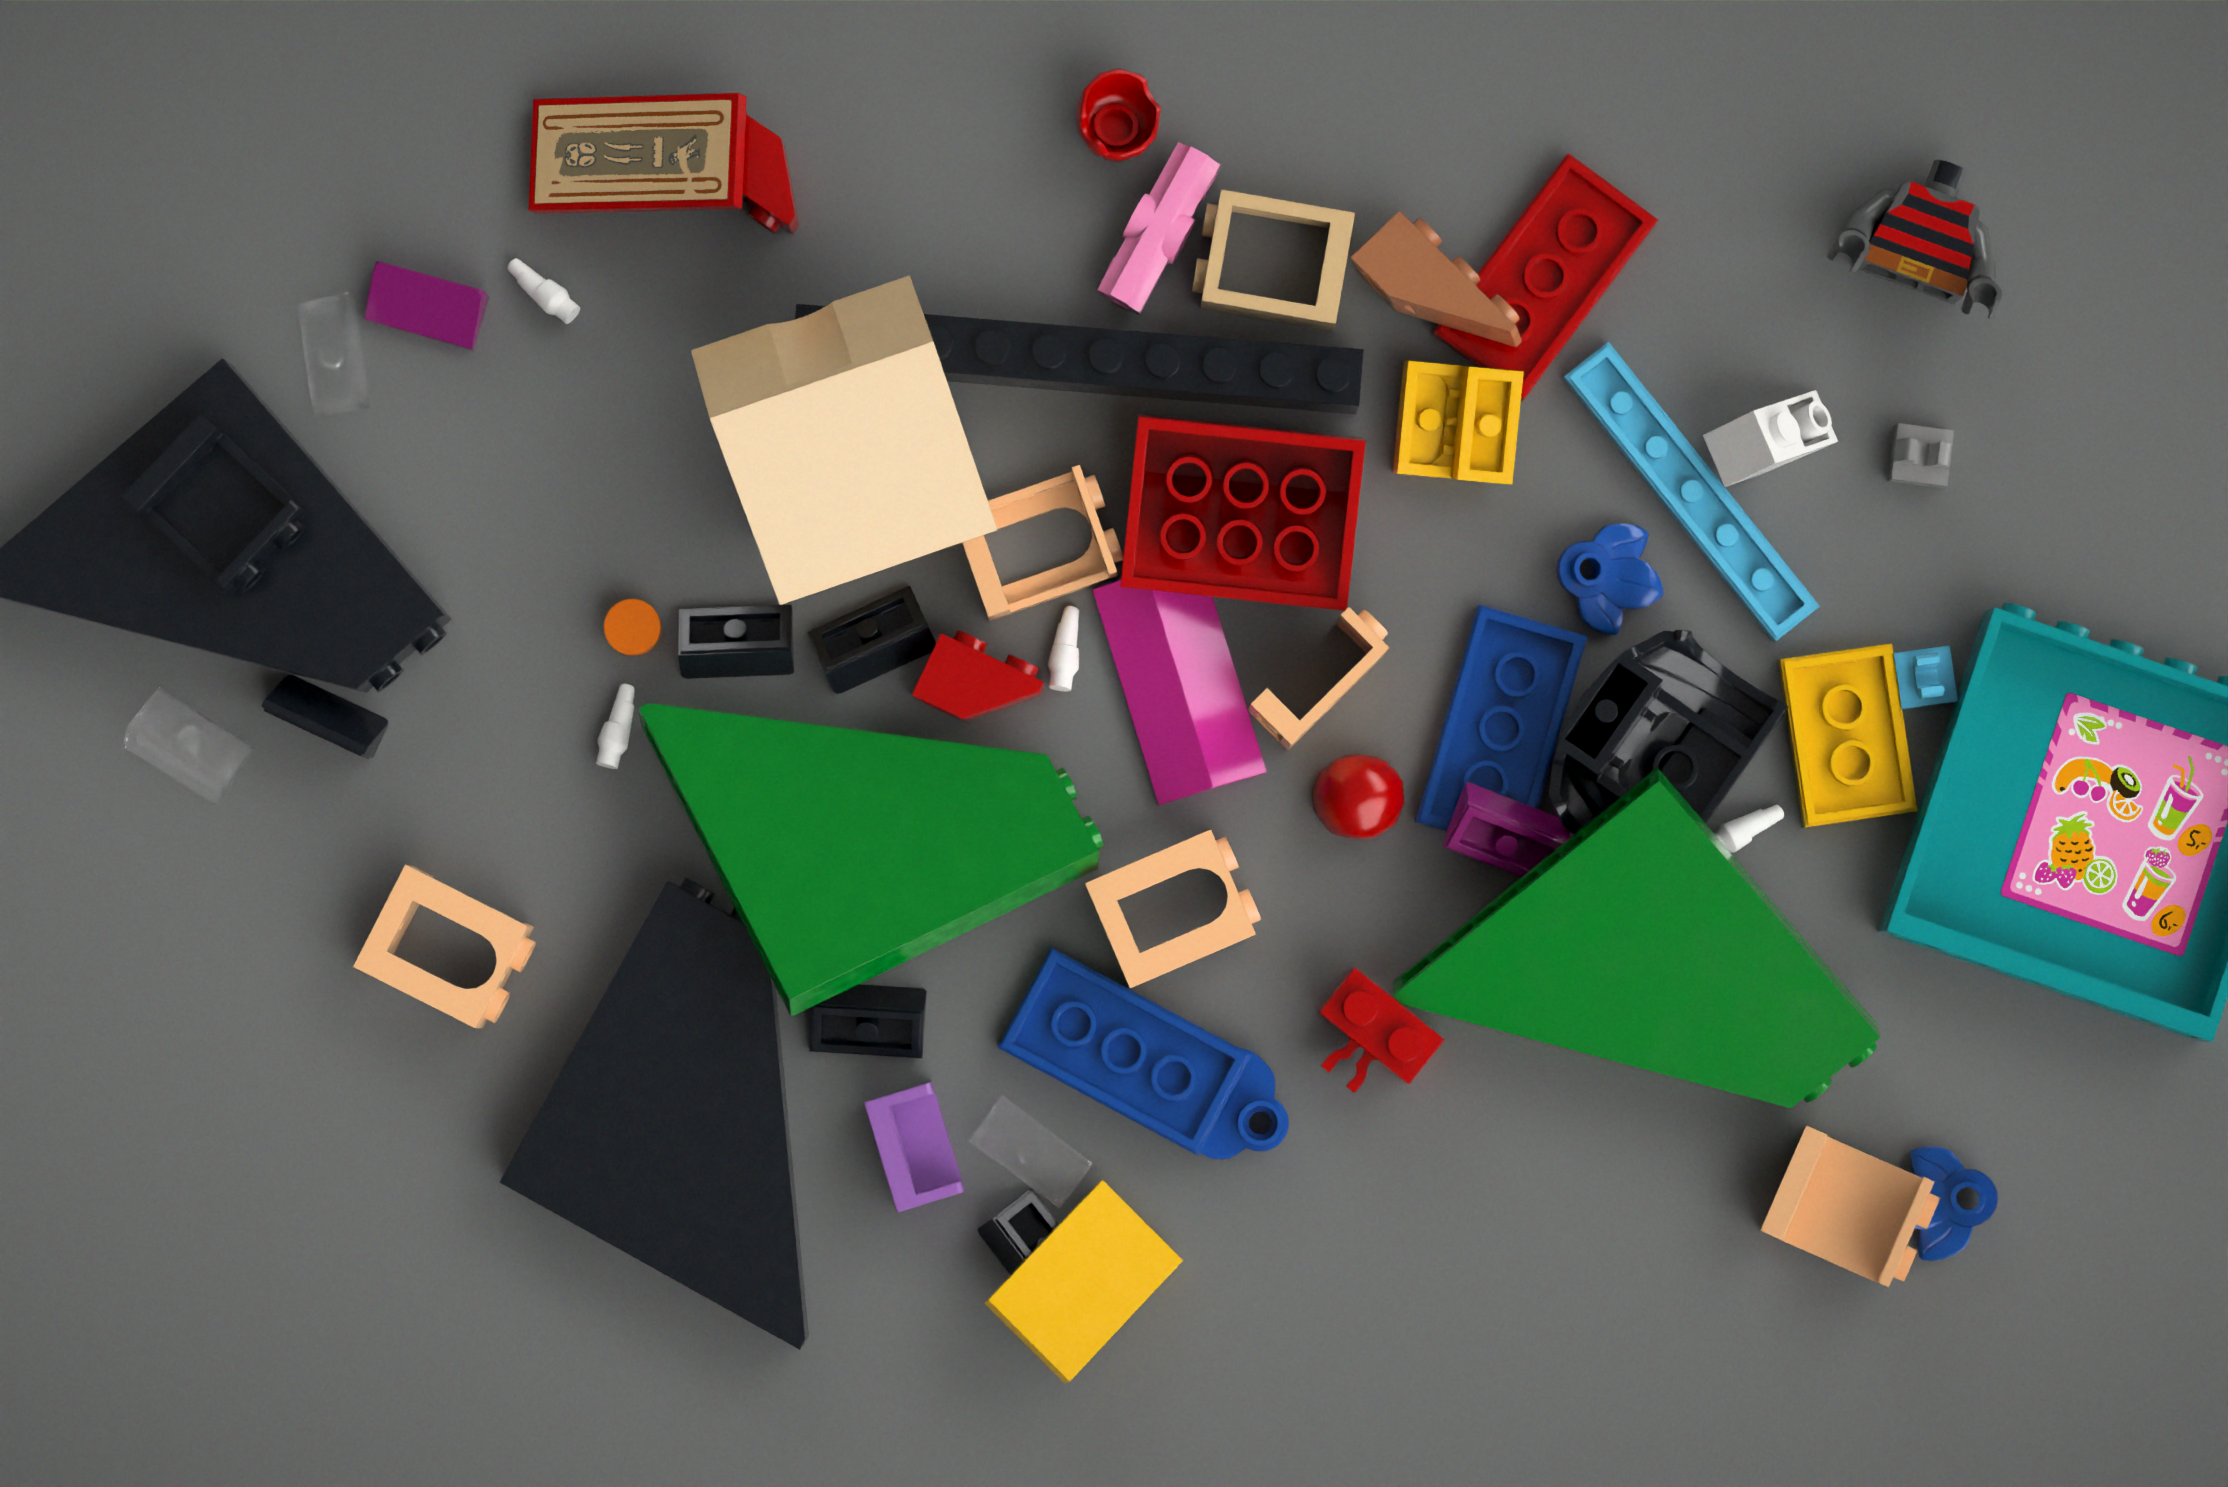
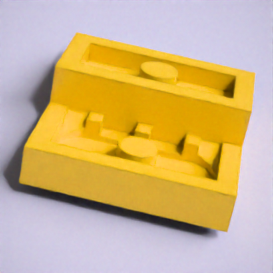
M1403 360L1392 472L1407 475L1453 478L1456 480L1512 484L1524 372Z

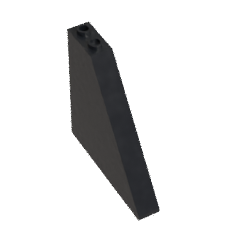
M223 358L0 548V599L365 693L372 687L377 692H380L392 684L404 671L399 664L415 650L420 655H423L435 647L447 634L442 627L451 620L450 616L236 368ZM199 413L213 421L309 512L301 521L306 527L300 537L284 551L277 547L262 563L266 567L264 574L250 589L243 593L239 589L232 595L222 592L213 584L214 581L144 515L136 512L121 498L124 492Z
M686 877L681 886L667 881L503 1174L500 1183L800 1350L809 1337L776 987L735 907L728 914L710 904L715 893Z

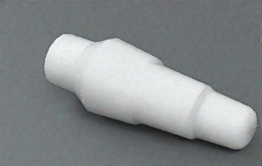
M517 258L510 261L507 267L508 271L547 314L556 315L565 324H569L576 318L581 307L570 299L568 291L551 279H544Z
M1067 606L1063 610L1048 661L1051 673L1049 688L1056 691H1071L1073 676L1079 669V649L1077 648L1079 610L1074 606Z
M621 684L619 686L609 720L604 722L597 739L599 746L596 760L597 765L618 769L621 755L628 749L634 712L633 699L635 689L632 685Z
M1774 805L1764 810L1759 809L1721 824L1714 834L1730 853H1735L1750 843L1752 837L1783 819L1784 812L1779 805Z

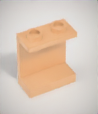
M1348 607L1340 615L1336 625L1366 655L1301 720L1268 688L1251 703L1248 712L1287 751L1390 648L1383 641L1388 632L1365 609L1357 615Z
M1806 1125L1760 1231L1889 1288L1893 1277L1903 1282L1905 1281L1918 1251L1907 1245L1916 1225L1925 1229L1928 1228L1940 1197L1930 1193L1934 1181L1914 1175L1832 1139L1827 1134Z

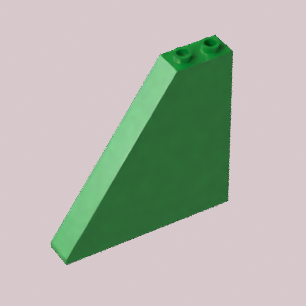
M647 703L638 708L641 727L791 1017L1098 869L1099 848L1103 847V841L1098 828L1090 816L1081 818L1072 800L1077 798V794L1069 775L1064 768L1055 770L1047 754Z
M1658 768L1654 769L1394 980L1393 996L1402 1005L1787 1108H1792L1802 1099L1805 1102H1811L1818 1098L1831 1085V1076L1847 1064L1850 1067H1855L1864 1062L1875 1051L1877 1047L1875 1042L1881 1038L1877 1023Z

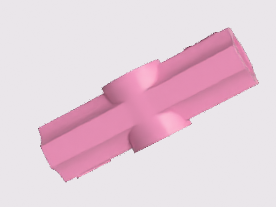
M1180 142L1177 143L1150 194H1144L1134 210L1122 235V238L1125 240L1117 255L1111 261L1103 279L1100 281L1101 284L1097 289V293L1121 308L1140 315L1167 264H1173L1184 246L1195 223L1193 216L1217 177V172L1220 169L1219 163L1192 146H1187Z

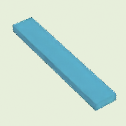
M1609 342L1563 377L1565 383L1773 643L1820 607Z

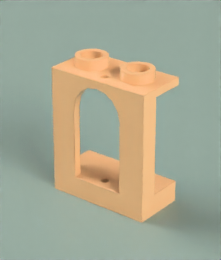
M1080 465L1072 467V472L989 500L988 503L997 529L1055 509L1068 508L1078 511L1087 519L1092 532L1090 547L1082 557L1071 563L1001 586L984 535L962 542L989 621L1117 577V570L1114 563L1123 560V554L1114 529L1111 528L1103 531L1096 513L1097 509L1105 507L1096 477L1092 475L1084 478Z
M1210 829L1085 883L1129 988H1133L1256 935L1252 924L1260 921L1261 917L1249 890L1246 889L1238 893L1230 871L1239 868L1226 836L1215 840ZM1192 869L1210 870L1221 878L1228 898L1226 908L1220 917L1207 925L1139 953L1118 900Z
M405 865L353 967L473 1028H483L487 1020L495 1023L504 1010L510 993L504 990L503 987L512 970L515 969L521 972L535 948L536 942L529 939L534 927L527 923H522L456 890L414 866ZM419 904L482 935L490 941L496 953L497 963L493 975L486 983L477 988H461L394 955Z

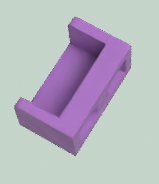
M932 1082L864 1102L897 1212L965 1191Z

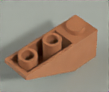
M1399 211L1350 257L1358 274L1397 312L1517 347L1522 342L1515 325L1520 317L1514 309L1498 294L1490 300L1476 286L1481 281L1478 274L1460 256H1457L1451 262L1437 248L1442 243L1441 238L1421 218L1412 223Z

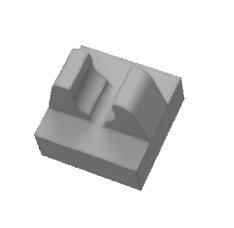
M1902 423L1896 424L1894 427L1888 481L1936 488L1947 487L1954 430Z

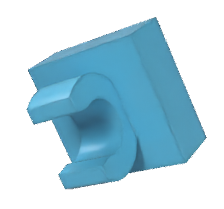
M1950 645L1893 653L1902 710L1958 702Z

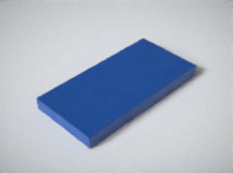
M1477 606L1415 819L1416 823L1447 831L1460 794L1467 782L1538 809L1587 636L1486 606Z
M1052 947L997 1047L1199 1156L1252 1056Z

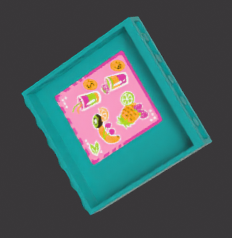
M2004 602L2002 609L1994 607L1985 611L1957 693L1958 702H1955L1878 932L2199 1042H2213L2228 998V677L2219 676L2217 682L2196 676L2198 667L2191 663L2165 657L2163 664L2143 658L2144 649L2135 644L2111 639L2108 646L2088 639L2090 630L2073 623L2057 621L2056 627L2034 621L2036 612L2017 604Z

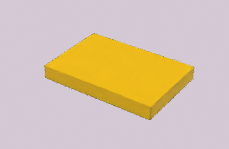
M1892 643L1778 660L1784 704L1788 706L1785 714L1803 828L1918 811Z
M1102 1180L1053 1229L984 1304L1066 1384L1078 1374L1183 1260Z

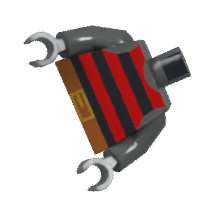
M1934 160L1925 186L1905 180L1897 190L1883 189L1854 210L1843 232L1839 235L1827 255V258L1833 261L1837 253L1847 254L1853 261V266L1849 270L1852 273L1861 270L1951 304H1955L1964 296L1967 286V293L1961 307L1964 314H1970L1973 303L1978 302L1987 307L1989 311L1988 318L1992 319L2002 297L2001 288L1996 284V264L1988 228L1978 220L1980 207L1957 198L1966 170L1956 164L1943 160Z

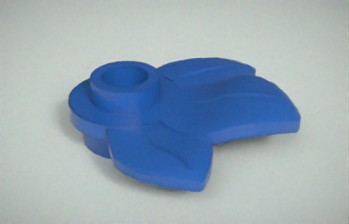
M1632 524L1604 526L1598 531L1591 542L1583 541L1571 544L1559 556L1556 572L1560 585L1568 594L1576 597L1580 617L1589 627L1598 632L1617 635L1622 626L1623 609L1648 607L1658 601L1663 595V587L1658 574L1647 562L1639 559L1649 536L1648 532L1639 526ZM1584 559L1590 561L1593 566V575L1589 580H1586L1580 574V564Z
M1244 1048L1240 1049L1252 1056L1200 1152L1212 1159H1230L1245 1148L1260 1152L1271 1150L1283 1141L1288 1131L1289 1121L1287 1112L1283 1105L1274 1098L1275 1076L1272 1070L1258 1055ZM1256 1112H1265L1271 1119L1269 1130L1263 1134H1256L1249 1127V1119Z
M1926 1146L1913 1149L1910 1152V1161L1914 1174L1934 1181L1930 1193L1940 1197L1928 1228L1925 1229L1918 1225L1915 1227V1229H1920L1918 1241L1919 1258L1926 1261L1942 1260L1963 1250L1970 1240L1973 1226L1984 1223L1994 1214L1998 1204L1997 1188L1989 1176L1975 1169H1965L1956 1155L1945 1148ZM1970 1187L1978 1193L1979 1202L1975 1208L1967 1209L1959 1203L1958 1194L1962 1188Z

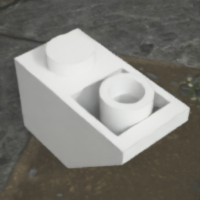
M1816 390L1754 410L1703 435L1725 487L1756 477L1838 442L1831 426L1830 414L1821 403Z

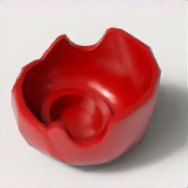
M1117 68L1099 73L1082 91L1075 109L1076 127L1085 145L1096 156H1102L1108 161L1122 162L1140 156L1156 139L1161 107L1149 91L1148 81L1142 75Z
M1363 754L1344 755L1335 759L1319 772L1312 790L1314 811L1317 817L1331 833L1350 839H1368L1380 836L1397 823L1405 804L1403 781L1396 769L1390 767L1388 762L1378 757Z

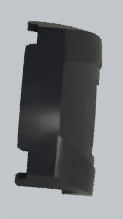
M1662 631L1637 645L1631 646L1619 655L1582 695L1560 737L1556 749L1548 799L1562 824L1574 835L1654 769L1658 768L1705 824H1707L1783 717L1788 706L1743 680L1718 662L1696 642L1692 631Z

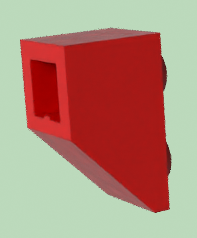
M746 114L742 200L752 206L748 215L758 224L774 234L781 226L793 235L799 227L785 146L779 136Z
M957 630L953 639L942 633L940 634L912 696L914 699L956 719L968 722L1041 695L1045 684L1044 681L1035 678L1039 670L1038 667L1008 654L1003 663L984 654L987 643Z

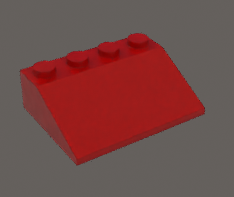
M1139 414L1120 587L1345 611L1348 607L1366 440L1363 437Z

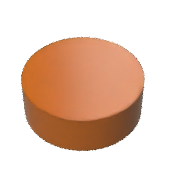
M626 599L616 603L608 611L604 621V633L608 643L619 653L627 656H641L650 652L658 644L662 634V622L657 611L648 603L639 599Z

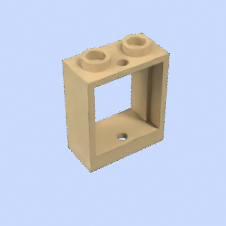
M1221 189L1219 204L1207 203L1202 237L1212 238L1209 260L1198 258L1192 292L1203 294L1201 309L1333 332L1337 320L1355 213ZM1232 212L1329 228L1315 306L1218 289Z

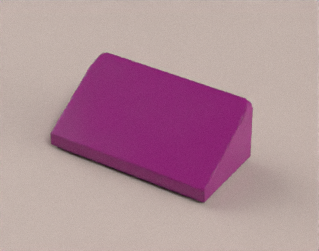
M376 261L364 319L474 350L489 296L480 289Z
M1467 782L1460 794L1443 839V847L1522 877L1570 838V833L1559 817Z

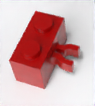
M1352 968L1317 1011L1348 1037V1042L1343 1048L1331 1052L1320 1066L1330 1073L1339 1060L1349 1059L1359 1047L1364 1050L1361 1057L1354 1064L1356 1068L1354 1077L1345 1085L1353 1093H1356L1365 1081L1367 1067L1373 1060L1380 1062L1404 1083L1410 1084L1445 1040L1357 968Z

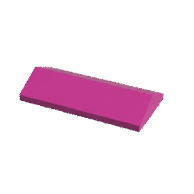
M1121 580L1093 589L1095 601L1158 805L1160 806L1267 773L1213 597L1120 587Z

